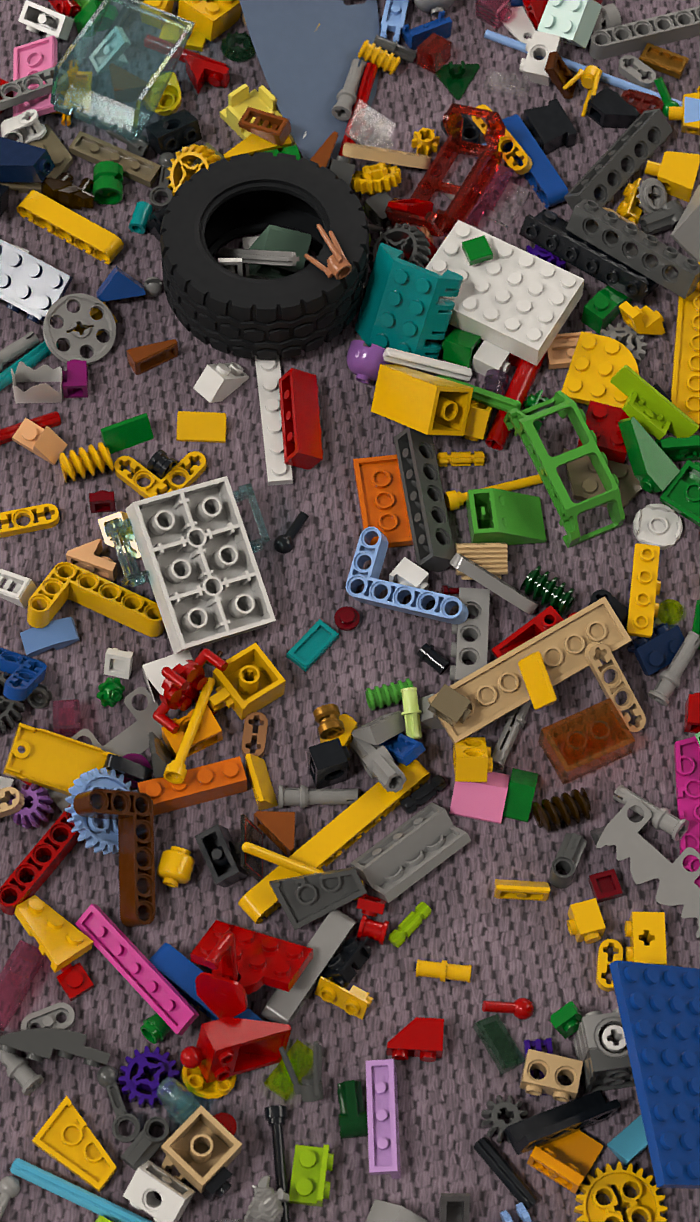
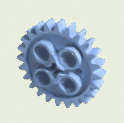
M106 767L99 770L94 768L81 774L80 778L73 781L75 786L68 788L72 796L65 798L71 804V807L66 808L65 811L72 815V817L67 819V822L74 823L75 825L71 832L78 831L80 833L77 840L79 842L85 839V848L94 846V853L102 851L104 855L119 852L118 820L79 816L73 806L75 796L93 789L138 792L137 790L131 791L129 789L131 781L123 782V774L116 776L114 769L107 772Z

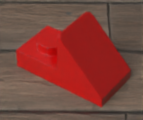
M190 55L186 56V73L198 95L205 82L214 87L221 86L227 88L230 82L228 67Z

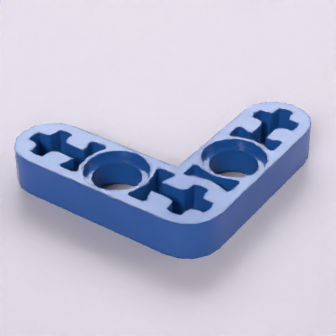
M0 648V671L11 674L5 681L3 695L14 701L25 700L38 684L44 680L47 665L42 661Z

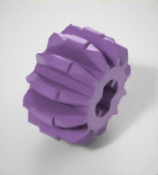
M34 783L30 787L22 784L21 793L25 798V803L20 811L11 814L13 822L17 825H22L25 829H30L31 826L40 828V821L49 822L46 815L47 813L54 812L53 808L50 807L54 802L53 798L48 795V790L44 787L40 788V786ZM13 799L8 801L10 805H12Z

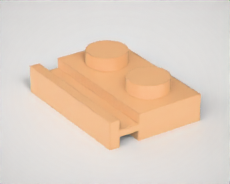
M581 332L557 334L547 350L548 369L569 368Z

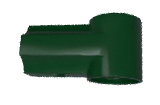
M349 1080L338 1083L340 1139L368 1137L367 1112L364 1111L361 1081Z

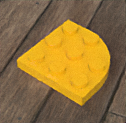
M581 331L561 391L577 403L589 405L591 400L622 409L628 396L610 381L624 365L629 366L639 375L638 365L630 350L619 341L610 337Z

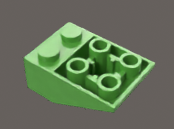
M495 488L468 490L466 509L471 543L505 542L507 545L546 542L540 497Z

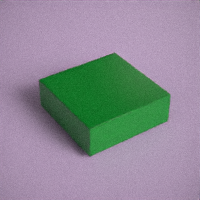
M484 235L462 242V249L470 266L493 259L492 250Z

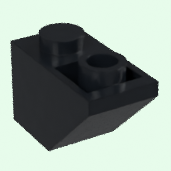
M608 86L588 100L586 115L602 128L628 129L640 116V113L633 105L627 103L617 92H614Z

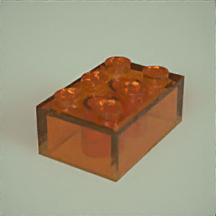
M608 698L542 728L538 742L564 785L631 754L635 739L612 700Z

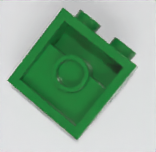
M687 460L680 472L661 495L660 501L699 527L700 463H693Z

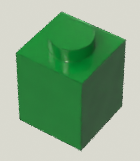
M454 328L442 341L441 348L444 350L443 360L470 368L473 356L480 347L481 336Z

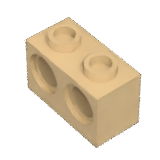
M528 1049L520 1088L525 1089L527 1094L541 1096L542 1093L551 1095L554 1100L560 1102L575 1100L583 1061ZM538 1069L543 1072L544 1078L540 1080L534 1079L530 1071ZM565 1075L570 1078L572 1084L563 1086L558 1082L557 1077Z

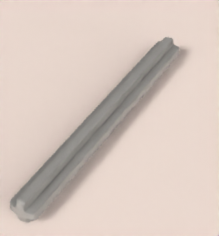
M221 248L220 252H217V257L242 258V263L294 267L296 262L300 260L296 256V252Z

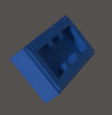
M402 733L379 744V746L384 745L393 760L405 766L409 765L426 750L421 742Z

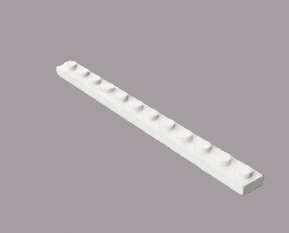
M259 236L242 237L243 249H249ZM245 263V271L247 278L267 279L259 276L250 275L249 265ZM277 355V359L260 360L255 356L268 486L293 484L291 465L285 464L279 391V379L281 378L279 355Z

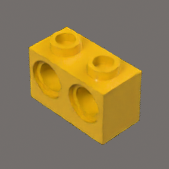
M467 737L457 743L454 742L453 768L455 782H487V773H492L493 758L491 757V747H486L485 737Z

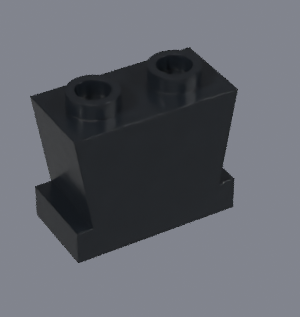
M557 98L549 101L547 106L524 110L522 121L545 155L564 145L566 148L575 146L577 131Z

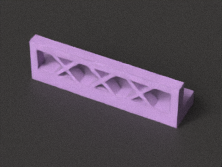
M394 1059L366 1061L370 1175L390 1174L392 1179H401L397 1068Z

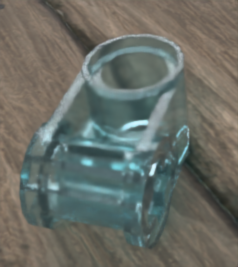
M174 1077L163 1080L157 1089V1096L167 1110V1115L178 1127L201 1106L193 1093Z

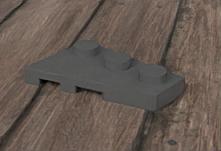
M354 867L269 881L294 930L367 893Z

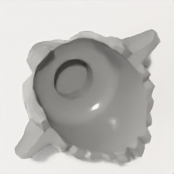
M270 1175L262 1177L258 1185H252L251 1188H254L255 1191L253 1201L248 1207L249 1209L244 1220L238 1219V1222H280L283 1215L282 1203L289 1202L290 1194L283 1192L281 1188L274 1191L269 1186Z

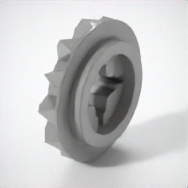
M645 179L637 187L639 194L636 197L640 199L639 206L643 207L644 213L661 210L667 203L666 189L658 179ZM648 194L656 198L652 200L648 197Z

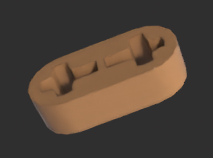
M252 712L245 719L242 737V755L244 758L246 754L250 753L249 748L251 747L252 740H257L256 746L258 749H256L255 753L250 754L260 758L264 756L268 719L263 713ZM254 720H259L261 724L258 727V733H253L252 724Z

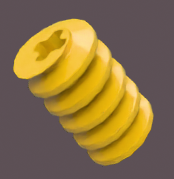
M98 442L97 450L90 444L88 446V453L83 447H79L78 455L74 450L69 451V458L63 452L59 455V462L65 482H67V476H70L73 482H75L77 473L85 479L86 471L95 476L96 468L104 474L106 465H108L111 471H114L110 451L102 442Z

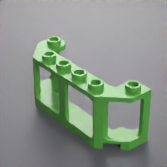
M557 391L554 397L521 411L517 408L507 411L503 421L508 431L515 429V436H520L561 518L559 524L561 527H564L567 535L562 537L567 548L620 527L625 520V512L622 506L618 478L614 473H611L607 457L604 452H600L597 446L596 435L592 430H589L586 424V416L583 410L578 408L576 402L562 391ZM558 413L562 419L569 417L583 446L551 457L548 455L533 422ZM588 455L606 492L582 502L573 503L556 468ZM607 503V510L613 523L580 536L577 516Z

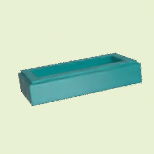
M319 619L288 651L286 657L306 672L339 638V633Z

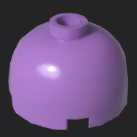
M353 340L350 343L346 357L348 368L356 375L355 379L359 382L369 384L370 381H377L380 364H393L384 361L383 352L385 348L373 343L371 347L363 346L364 341Z

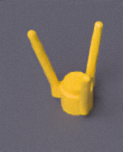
M594 65L587 66L585 70L579 69L577 74L563 86V89L566 90L580 78L582 86L588 89L581 113L582 117L586 115L588 100L596 95L602 75V70Z

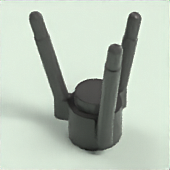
M115 114V118L137 138L132 137L129 140L110 129L107 130V133L127 144L126 149L129 152L144 158L150 147V143L146 142L148 138L141 135L120 115Z
M314 1041L313 1075L302 1077L301 1083L297 1079L284 1047H280L279 1051L293 1083L295 1095L301 1094L303 1102H314L323 1099L322 1046L319 1042Z

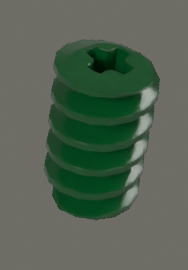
M539 565L528 574L520 590L525 588V594L528 596L533 594V599L536 602L542 599V606L547 607L551 605L563 618L576 601V597H572L575 589L571 588L565 592L566 583L563 582L557 586L558 577H554L549 581L550 572L547 571L541 575L542 566Z

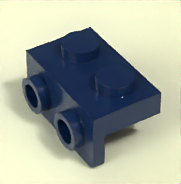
M667 622L662 623L653 629L654 632L651 638L637 637L633 639L634 644L627 647L629 653H635L646 676H650L671 664L685 640L678 625H670Z

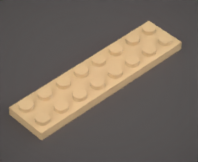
M603 597L450 685L449 687L471 701L467 707L471 712L463 724L458 721L454 727L440 717L438 719L453 744L454 742L457 743L531 700L518 666V662L521 659L539 651L551 684L554 687L589 667L585 658V649L590 643H603L613 653L630 643L632 639L606 597ZM596 648V654L593 658L601 660L600 653L603 651ZM437 694L428 698V702L430 705L437 696Z

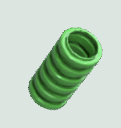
M406 678L405 682L398 680L397 684L390 682L389 686L382 684L380 688L378 686H374L372 690L366 688L365 694L369 708L374 711L375 707L382 709L383 705L390 707L391 703L398 705L399 701H402L401 689L413 687L412 681Z

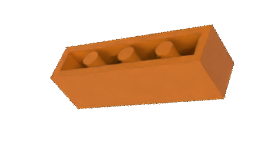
M240 756L189 769L181 784H173L164 777L137 783L138 791L149 795L152 799L153 816L247 791V778Z

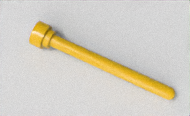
M539 474L480 489L495 488L513 491L542 484L543 482ZM455 490L444 492L448 511L457 510L460 506H463L467 500L468 492L461 493Z
M208 677V682L201 690L175 760L168 763L164 771V778L173 784L183 783L187 774L185 761L215 685V679L212 677Z
M250 842L242 844V850L245 853L302 875L324 872Z

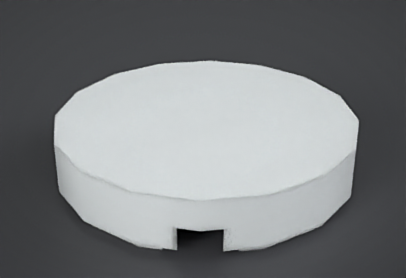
M649 504L636 513L633 521V533L641 544L659 546L660 550H665L679 541L683 530L682 520L680 516L678 517L674 513L675 510L664 504Z

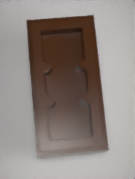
M557 51L550 52L545 71L564 99H571L577 81L568 89H563V86L574 76Z

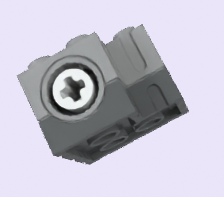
M619 1008L614 1009L612 1013L602 1014L601 1011H592L585 1014V1017L581 1019L582 1022H580L573 1040L577 1060L583 1061L581 1081L584 1094L593 1093L598 1090L602 1092L635 1087Z

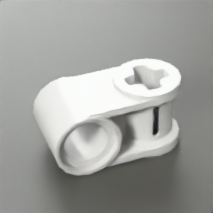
M34 109L26 110L22 114L6 119L0 126L3 138L25 144L41 139L47 133L45 125L40 123L38 119L39 114Z

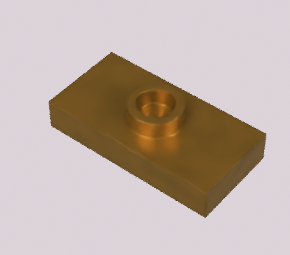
M647 43L639 60L651 69L680 79L689 58Z

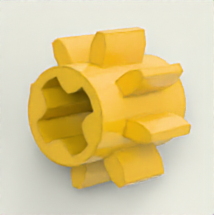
M422 127L418 132L414 131L411 148H416L417 154L427 156L432 152L437 153L440 136H435L434 129Z

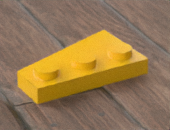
M66 1096L33 1138L32 1143L100 1193L117 1171V1167L100 1142L95 1138L84 1119L77 1112L68 1096Z

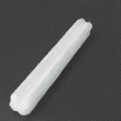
M389 347L383 352L385 362L466 382L470 381L472 377V369L465 366Z

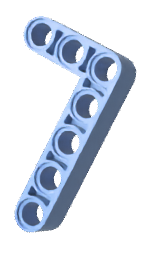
M368 527L362 531L346 582V591L350 596L361 603L459 625L467 620L469 615L468 608L457 597L380 580L379 576L389 544L388 539L375 527ZM379 536L378 542L375 545H370L371 539ZM368 560H371L372 562L370 567L368 569H363L364 563ZM364 584L363 591L356 594L357 587ZM388 589L387 596L383 599H379L380 593L383 590ZM411 595L410 602L402 604L404 597ZM435 600L434 607L426 610L427 603ZM459 606L458 613L450 615L451 608Z

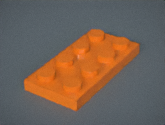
M397 454L353 459L363 530L368 527L378 528L387 537L389 542L388 548L413 545ZM379 536L372 538L370 545H375L378 542Z

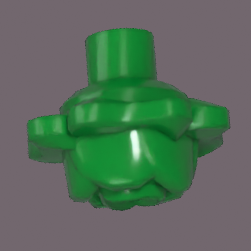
M108 677L104 683L98 686L100 692L97 693L96 697L101 700V704L104 707L108 705L114 707L124 697L122 693L125 691V686L121 684L119 678L113 679Z

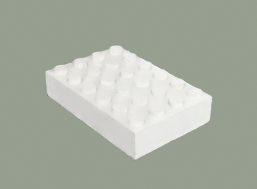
M460 220L456 222L425 268L439 275L450 270L463 276L458 296H440L441 299L451 300L455 304L449 324L463 331L479 335L482 340H486L536 366L583 295V278ZM484 235L492 250L493 259L470 266L462 249V242Z
M227 476L135 501L125 509L174 654L260 629L276 621Z

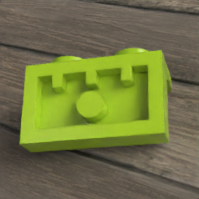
M295 1144L289 1203L322 1207L323 1199H329L331 1182L325 1181L326 1171H332L334 1154L329 1153V1145L324 1144L323 1148Z

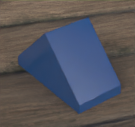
M117 266L114 267L96 292L97 299L102 302L146 295L144 286Z

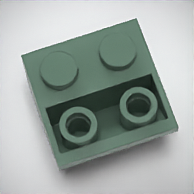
M268 225L249 249L296 252V256L300 260L296 262L294 267L248 264L250 275L277 279L302 270L306 260L304 255L308 253L311 234Z

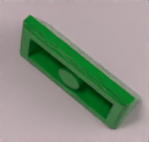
M147 413L100 429L102 442L105 447H108L110 454L153 439Z

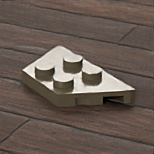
M45 124L47 133L41 139L32 141L29 145L47 149L55 165L47 177L58 179L60 174L66 172L72 165L73 157L50 126ZM0 182V185L9 186V190H19V193H29L31 190L41 193V183Z
M564 448L563 453L568 452L570 450ZM588 455L566 464L573 499L584 501L606 492ZM608 460V467L611 473H614L619 481V490L624 509L642 491V487L634 476L630 465Z

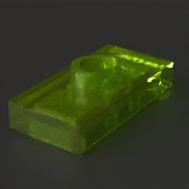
M297 1039L286 1054L289 1057L299 1083H301L302 1077L306 1076L313 1067V1050ZM282 1059L266 1079L264 1086L284 1101H287L294 1092V1086Z

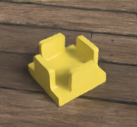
M243 84L228 94V106L220 111V117L243 140L252 134L238 126L248 107L282 117L277 111L276 97L263 85L258 88L259 92L256 89L249 92V86ZM253 117L250 123H253L256 118Z

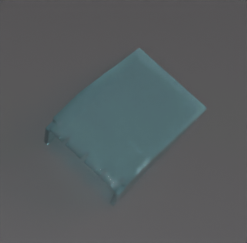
M103 0L54 68L50 103L55 105L54 110L68 116L73 112V118L88 124H92L95 121L94 126L106 131L108 129L114 131L115 129L116 133L128 140H132L133 137L139 138L157 108L194 28V22L138 0Z

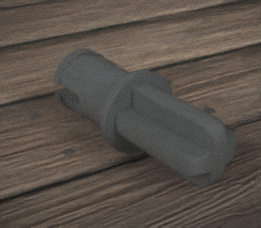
M376 35L373 42L376 44V47L381 46V50H388L389 54L394 53V57L397 58L399 56L401 60L413 63L417 55L416 51L397 44L398 41L393 42L379 35Z

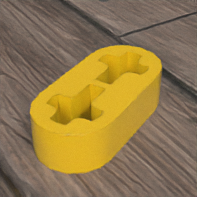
M614 939L604 940L600 944L597 953L596 983L600 989L607 992L615 989L613 980L611 984H607L606 979L601 978V976H605L607 968H610L609 964L612 963L608 962V953L603 951H606L608 946H611L613 951L618 953L614 954L612 962L616 960L623 961V947Z

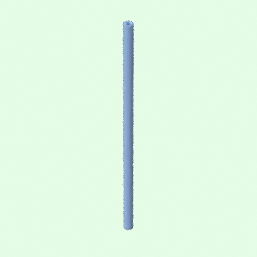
M488 29L486 30L484 38L526 54L528 53L525 51L526 43ZM561 57L569 70L578 72L579 69L585 70L587 67ZM602 72L599 81L663 104L659 93ZM671 98L672 101H676L680 107L682 106V101Z

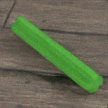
M437 375V377L473 387L471 399L473 401L505 412L514 408L518 410L521 408L520 401L450 377Z

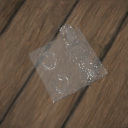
M359 99L345 135L360 145L391 149L394 144L391 141V136L396 124Z

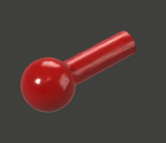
M519 998L514 1003L483 1001L482 1010L483 1012L511 1013L515 1017L524 1020L532 1016L534 1006L529 999Z

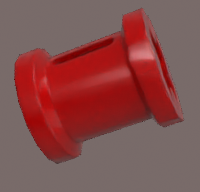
M363 914L357 938L368 936L370 939L376 940L380 945H383L389 921L384 923L368 919L367 915Z

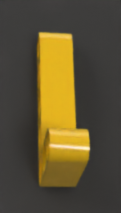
M60 562L55 565L28 600L27 622L34 628L46 627L68 599L149 637L160 636L165 628L156 602L69 562Z

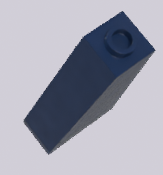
M0 137V182L42 183L54 169L55 165L47 149Z

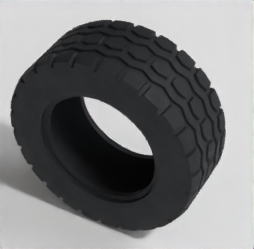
M256 152L254 156H250L248 153L232 156L230 161L222 159L210 164L208 169L203 168L199 170L176 191L167 206L161 223L160 244L163 283L172 311L181 324L198 340L206 345L210 343L212 348L227 354L233 351L234 356L252 359L255 355L260 360L277 359V355H281L282 358L300 355L301 350L307 353L321 347L324 342L328 343L339 335L342 329H345L353 320L362 305L368 285L369 225L359 199L349 185L342 179H339L331 170L324 166L319 168L318 163L305 158L297 160L296 156L278 153L277 156H273L272 152ZM317 224H321L328 236V232L333 231L346 259L352 265V270L342 279H336L335 276L328 278L322 270L310 263L299 272L286 277L252 279L225 269L213 256L231 240L246 234L263 232L268 225L311 234L309 247L318 255L315 259L328 267L327 259L333 254L317 229Z

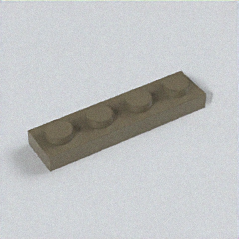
M82 131L78 133L69 146V153L94 164L102 161H113L120 164L123 168L124 177L150 188L161 173V165Z

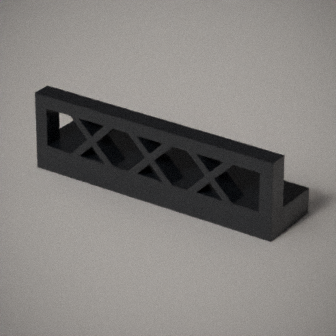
M600 1090L511 1124L504 1131L516 1154L520 1155L534 1149L535 1146L540 1147L610 1118L621 1105L618 1099L606 1103Z

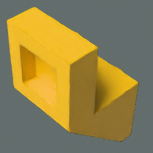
M627 301L619 305L623 321L636 333L663 335L665 333L664 319L657 310L653 311L647 305L641 309L637 306L633 307Z

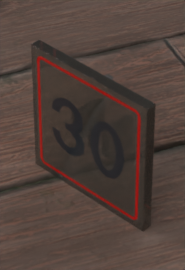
M241 815V842L235 843V854H240V866L260 882L264 878L263 859L245 853L242 850V844L250 842L263 847V832L246 815Z

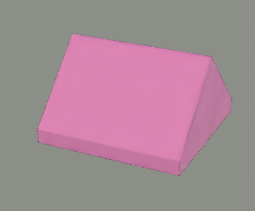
M492 772L487 773V782H455L449 814L501 824L510 775Z

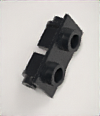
M352 937L342 945L343 949L338 956L328 963V968L322 977H332L334 979L333 983L341 987H347L357 974L351 965L356 970H360L371 956V947L365 944L369 937Z

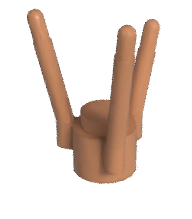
M317 224V229L333 255L327 259L328 267L309 254H305L304 257L322 270L328 278L335 276L336 279H342L351 272L352 265L346 259L333 231H329L328 236L321 224Z

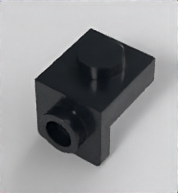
M224 1166L204 1187L202 1194L210 1202L216 1196L221 1198L232 1186L230 1184L232 1173Z

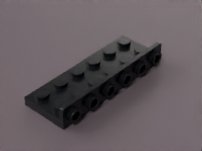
M544 209L535 217L530 214L525 217L519 235L634 301L640 303L660 285L566 230L568 222L558 217L556 213Z

